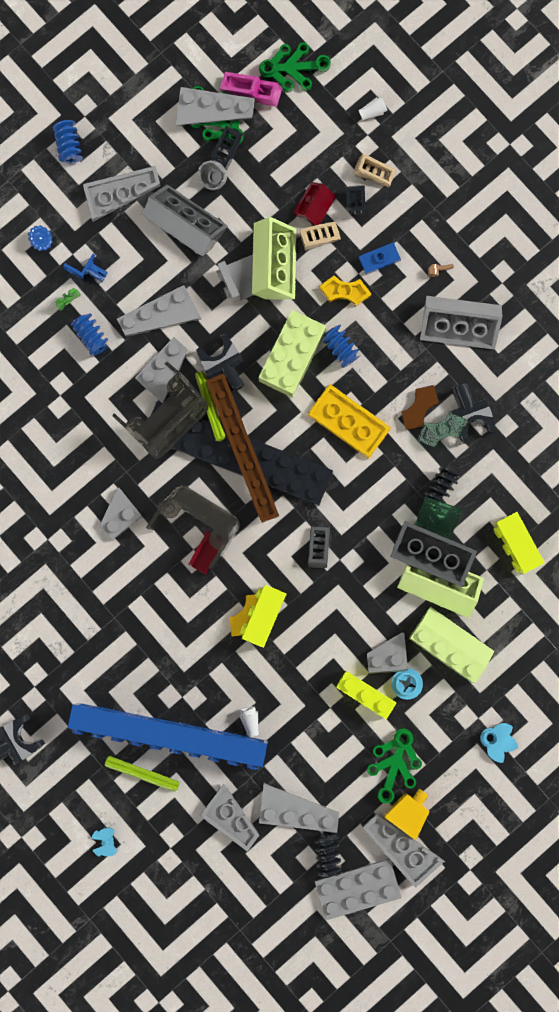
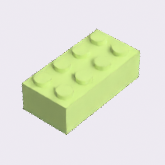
M292 310L259 375V382L293 398L326 332V326Z

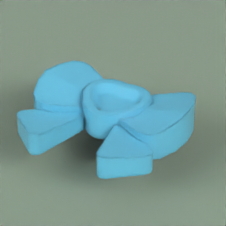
M107 827L100 831L96 830L92 835V839L102 840L101 844L103 846L93 850L97 856H113L117 853L113 842L114 828Z

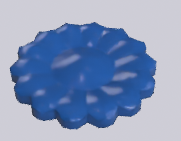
M39 225L30 229L28 240L31 246H34V249L46 251L47 248L51 247L53 243L52 236L46 227Z

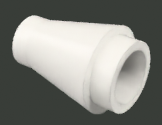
M376 97L360 109L359 113L362 120L384 115V112L388 110L383 98L377 99Z
M255 707L241 709L239 717L247 732V736L254 737L259 735L258 711H256Z

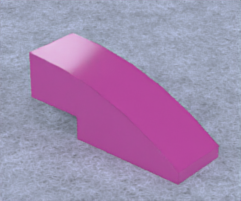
M225 72L220 86V90L236 96L255 98V103L277 107L282 92L281 87L276 82L262 81L257 76Z

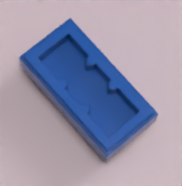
M394 242L359 256L366 275L401 261Z

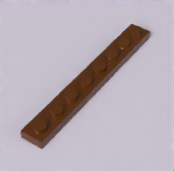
M221 374L206 380L261 523L279 517L225 375Z

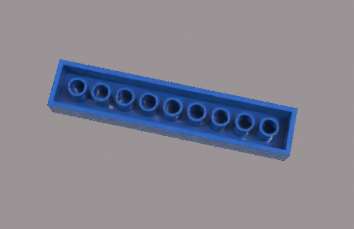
M83 703L72 705L68 728L73 729L72 732L84 735V733L90 732L92 737L96 738L109 736L112 741L116 742L129 740L131 741L130 744L136 746L149 744L151 749L161 750L164 747L169 748L171 753L181 754L184 751L189 752L188 756L200 758L201 755L208 756V760L219 762L221 759L228 760L227 764L239 766L240 763L247 764V768L256 770L259 767H263L268 743L267 740Z

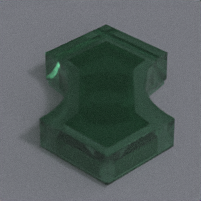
M449 412L445 419L439 423L431 424L425 422L418 440L432 447H437L439 442L446 437L461 438L468 420Z

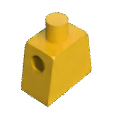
M420 788L413 798L404 793L385 812L384 817L416 840L429 814V810L423 806L429 795Z

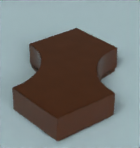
M434 385L415 389L414 403L410 408L401 412L406 431L425 426L424 418L426 412L439 403Z

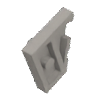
M118 488L100 526L111 540H114L142 518V515L122 490Z
M400 633L367 653L369 674L408 671L404 633Z

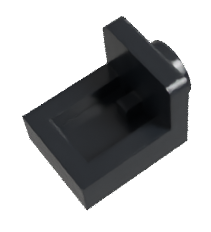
M365 185L346 186V208L348 212L351 211V214H362V211L366 210Z

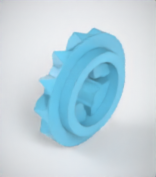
M408 668V671L396 672L392 678V689L402 699H413L422 690V678L413 669ZM410 675V683L415 687H407L405 692H403L404 685L399 680L406 681Z

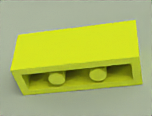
M518 512L494 524V532L498 538H502L505 544L503 545L504 551L508 556L511 555L514 561L512 565L517 573L525 574L545 563Z
M264 585L263 588H258L255 598L258 599L256 605H251L247 616H250L247 624H243L240 631L242 639L264 648L286 593Z
M345 671L336 685V688L385 719L388 718L396 705L395 701L348 671Z

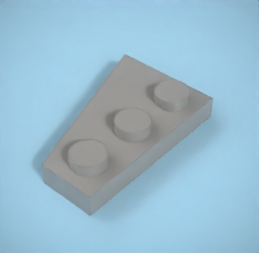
M173 337L135 379L164 404L169 389H171L177 372L180 370L188 353V349Z
M223 784L200 816L248 852L258 838L259 833L226 785Z

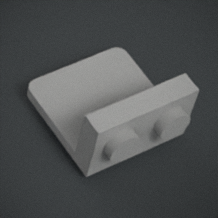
M252 255L229 265H226L225 261L218 263L219 270L216 273L220 282L224 281L226 286L224 288L227 298L232 299L233 304L253 296Z

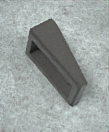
M311 527L308 567L327 568L330 528ZM314 534L325 535V538L314 537ZM314 542H323L325 545H315ZM313 550H324V553H316Z

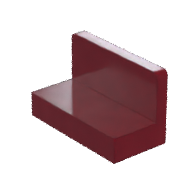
M311 182L293 214L299 218L307 219L313 226L320 225L336 196L323 183Z
M206 531L188 565L207 575L225 541Z

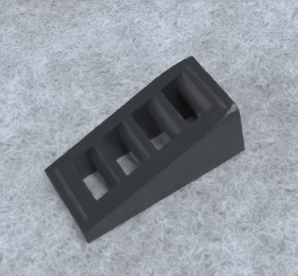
M226 125L209 160L221 163L228 170L243 133ZM227 134L236 137L235 141L226 137ZM224 141L232 144V147L223 144ZM221 148L229 151V153L226 154L224 152H221L220 150ZM218 155L225 158V162L218 159Z

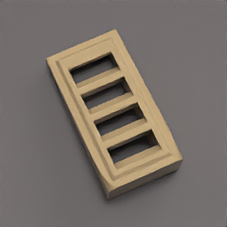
M362 154L358 159L353 174L390 187L396 169ZM363 164H367L365 169H362ZM371 166L374 167L372 173L369 172ZM378 169H381L379 176H377ZM385 171L388 172L386 180L383 179Z
M336 222L300 229V236L305 251L341 240ZM329 228H332V230H333V233H334V236H333V237L330 236V233H329V230H328ZM322 230H325L327 238H323ZM316 232H318V235H319V238H320L319 240H316V237H315V233H316ZM309 234H311V237H312V240H313V241H310V242H309V239H308V235H309Z

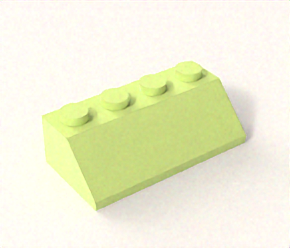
M271 217L254 223L252 294L264 299H295L296 228Z
M406 564L397 588L469 618L478 602L484 578L468 572L463 587H460Z
M432 607L427 610L409 637L411 641L471 683L477 682L494 653L488 646Z

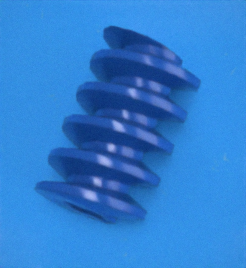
M72 120L60 121L53 127L56 146L58 147V158L64 163H76L83 160V157L78 155L81 153V149L77 148L80 146V143L75 140L79 136L74 134L77 132V128L72 127L76 124Z
M89 313L78 317L71 325L74 331L78 332V337L82 338L81 342L86 344L85 348L90 350L89 354L96 356L107 349L108 346L105 344L108 342V338L101 339L104 332L97 333L100 326H93L97 321L95 319L90 321L89 319L92 317V314Z
M337 325L323 335L325 337L323 342L325 344L329 343L328 349H334L332 352L333 356L338 355L337 361H343L341 367L345 368L360 357L356 355L359 349L352 350L354 342L348 344L347 342L350 337L343 338L346 331L339 332L338 330L341 325Z

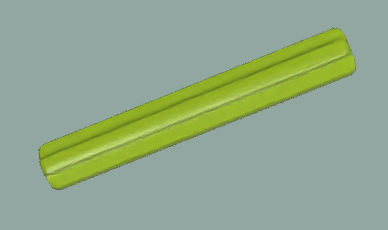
M197 372L195 377L216 441L224 440L226 436L206 382L205 372Z
M111 756L106 759V767L174 792L178 790L179 781Z

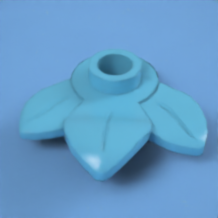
M500 723L494 728H487L482 731L480 736L482 744L487 747L489 757L500 763L504 761V752H510L518 748L517 742L510 736L513 726ZM492 734L493 740L487 741V735Z

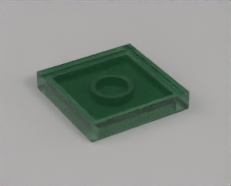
M425 497L415 525L451 539L462 513V508Z

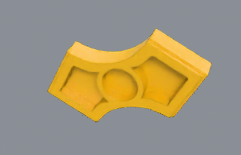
M333 276L319 286V289L330 303L334 300L344 299L358 306L371 296L370 291L361 279L348 283Z
M256 594L247 595L242 611L235 616L229 617L232 636L242 635L240 634L241 628L250 619V616H247L251 605L255 606L258 600L255 598Z

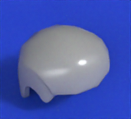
M207 161L199 167V181L205 188L217 190L226 183L227 172L221 163Z

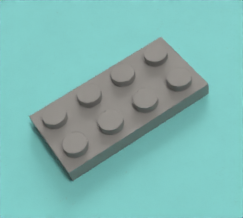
M390 858L341 872L338 876L315 880L326 920L401 898Z

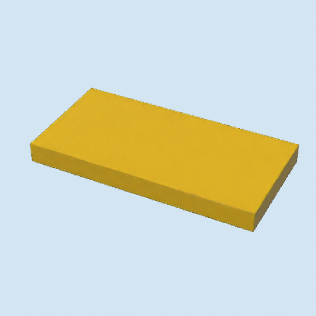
M331 384L328 385L307 414L368 459L391 429L390 426Z

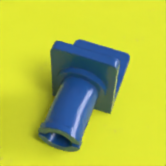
M94 254L91 255L82 273L66 263L63 265L64 270L82 280L85 275L89 274L103 282L108 274L107 271L94 265Z

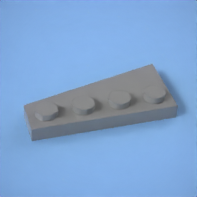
M181 87L176 126L252 119L255 98Z

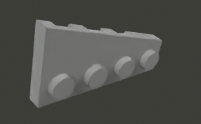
M156 166L83 184L93 222L161 186Z
M183 285L117 318L125 336L128 337L150 332V330L163 329L194 320L198 321L201 320V317Z
M264 783L259 823L337 833L338 811Z
M378 814L362 826L415 888L445 862Z

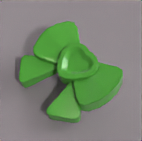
M75 288L70 289L68 295L63 293L62 296L64 298H58L55 302L56 307L60 311L63 310L66 305L75 298L80 297L81 294Z

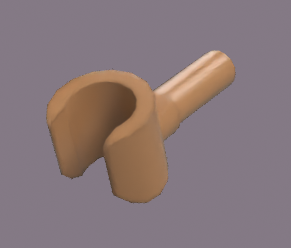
M432 264L428 268V277L439 276V271L452 269L454 265L439 266Z

